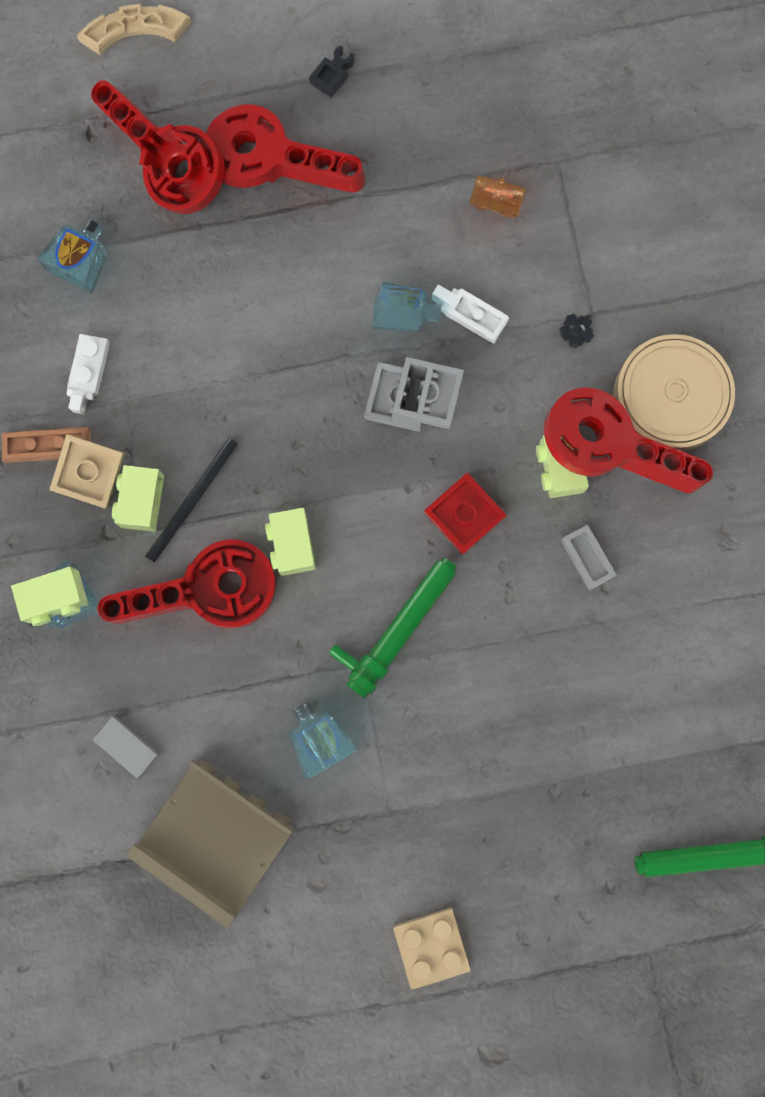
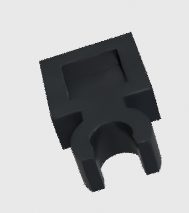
M341 45L334 50L332 61L324 57L309 76V83L331 98L348 78L346 70L350 69L355 63V55L353 53L346 59L340 58L343 55V46Z

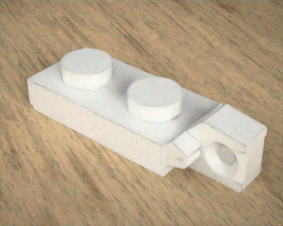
M438 284L432 293L431 300L441 305V312L493 344L509 321V316L463 289L457 290L453 288L452 292Z
M79 335L67 385V395L70 396L69 409L73 413L85 415L88 400L93 401L94 397L98 396L110 342L106 338Z

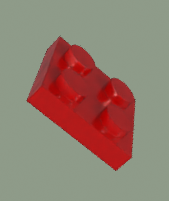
M468 472L423 512L462 556L507 516Z

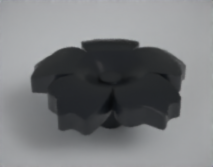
M574 313L567 315L564 327L559 329V335L565 341L570 339V347L577 348L582 346L583 342H591V339L594 338L593 329L589 328L592 320L589 319V316H580L577 320Z

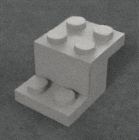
M406 357L403 368L378 362L364 419L417 432L421 431L422 423L450 430L464 370Z

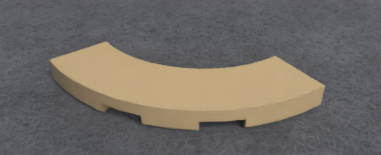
M141 4L119 7V11L105 17L104 15L97 17L81 30L77 38L80 43L101 56L114 43L134 35H158L176 43L192 22L190 16L170 7L162 5L146 7L141 6Z

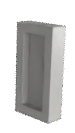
M588 524L560 540L589 591L617 576Z
M112 716L92 739L137 779L142 777L159 756L154 749L115 716Z

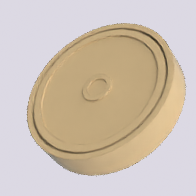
M671 334L650 339L638 346L629 355L616 377L613 397L627 410L633 427L638 434L686 452L708 442L726 424L734 407L735 384L729 366L714 348L690 336Z

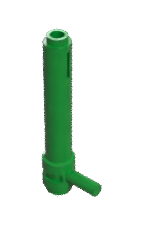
M444 557L441 561L437 560L369 654H364L360 661L337 645L331 648L329 655L352 671L348 676L349 681L346 686L364 699L369 693L371 695L377 688L375 686L379 679L383 680L389 672L387 668L456 575L454 572L457 569L456 565Z
M762 836L759 840L640 852V856H635L634 858L636 872L644 877H655L765 865V836Z

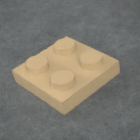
M66 434L49 490L106 509L109 507L125 453Z
M452 907L393 925L411 990L471 971Z

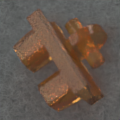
M477 175L469 205L484 211L488 209L499 212L506 217L518 218L526 188L505 183V178L499 177L497 181Z

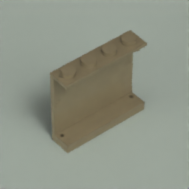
M203 759L200 762L193 760L188 764L191 767L141 840L130 848L126 856L228 928L294 831V828L290 826L292 821L278 811L273 814L264 808L267 804L264 800L255 794H251L249 797L241 792L240 788L242 786L237 781L228 776L223 779L215 773L217 768Z

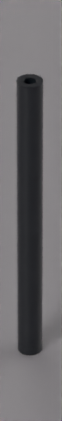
M231 438L227 439L145 557L154 563L238 446Z

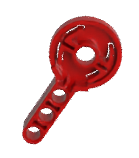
M106 80L98 81L93 86L91 91L93 102L140 148L139 165L143 167V180L150 197L163 208L177 214L194 213L210 204L218 194L225 174L224 157L218 144L204 131L193 126H174L168 124L158 127L122 91ZM187 160L188 170L186 174L176 178L177 166L182 161ZM171 200L176 201V202L185 203V204L175 203V202H172Z
M245 104L231 107L219 114L206 131V134L220 147L224 161L230 164L225 163L223 183L229 186L250 188L261 185L268 180L272 184L279 177L283 176L354 193L360 191L366 182L362 162L357 156L290 141L286 137L284 128L277 116L268 109L258 105ZM246 142L256 144L249 153H237L239 147ZM329 166L327 169L321 170V168ZM351 172H356L354 175L347 176Z
M587 387L570 390L553 404L546 415L544 437L547 447L560 465L575 474L591 477L600 476L620 467L685 493L697 491L713 477V469L706 460L638 434L624 406L612 395L602 390ZM579 399H588V400L572 401V400H579ZM586 425L592 428L596 435L595 442L583 438L580 434L579 426ZM637 452H639L644 459H642ZM591 455L594 456V457H600V456L609 455L610 460H609L608 456L602 457V458H592Z
M221 540L204 548L195 557L192 564L188 565L187 571L182 578L106 595L99 601L97 612L105 621L113 624H123L184 609H193L200 617L215 626L228 629L242 628L259 620L270 608L276 593V575L269 559L256 546L241 540ZM235 557H240V558H245V559H248V560L252 561V560H253V557H254L255 560L251 563V562H249V561H247V560H244V559H235V561H234V558H235ZM228 573H237L242 580L241 588L234 594H225L220 587L222 577ZM172 589H177L179 591L178 600L175 603L168 604L166 600L167 593ZM143 596H148L150 599L149 606L145 610L140 611L137 606L138 600ZM118 602L120 604L119 614L115 617H110L109 607L113 603ZM218 614V615L225 616V617H232V619L223 618V617L215 616V615Z

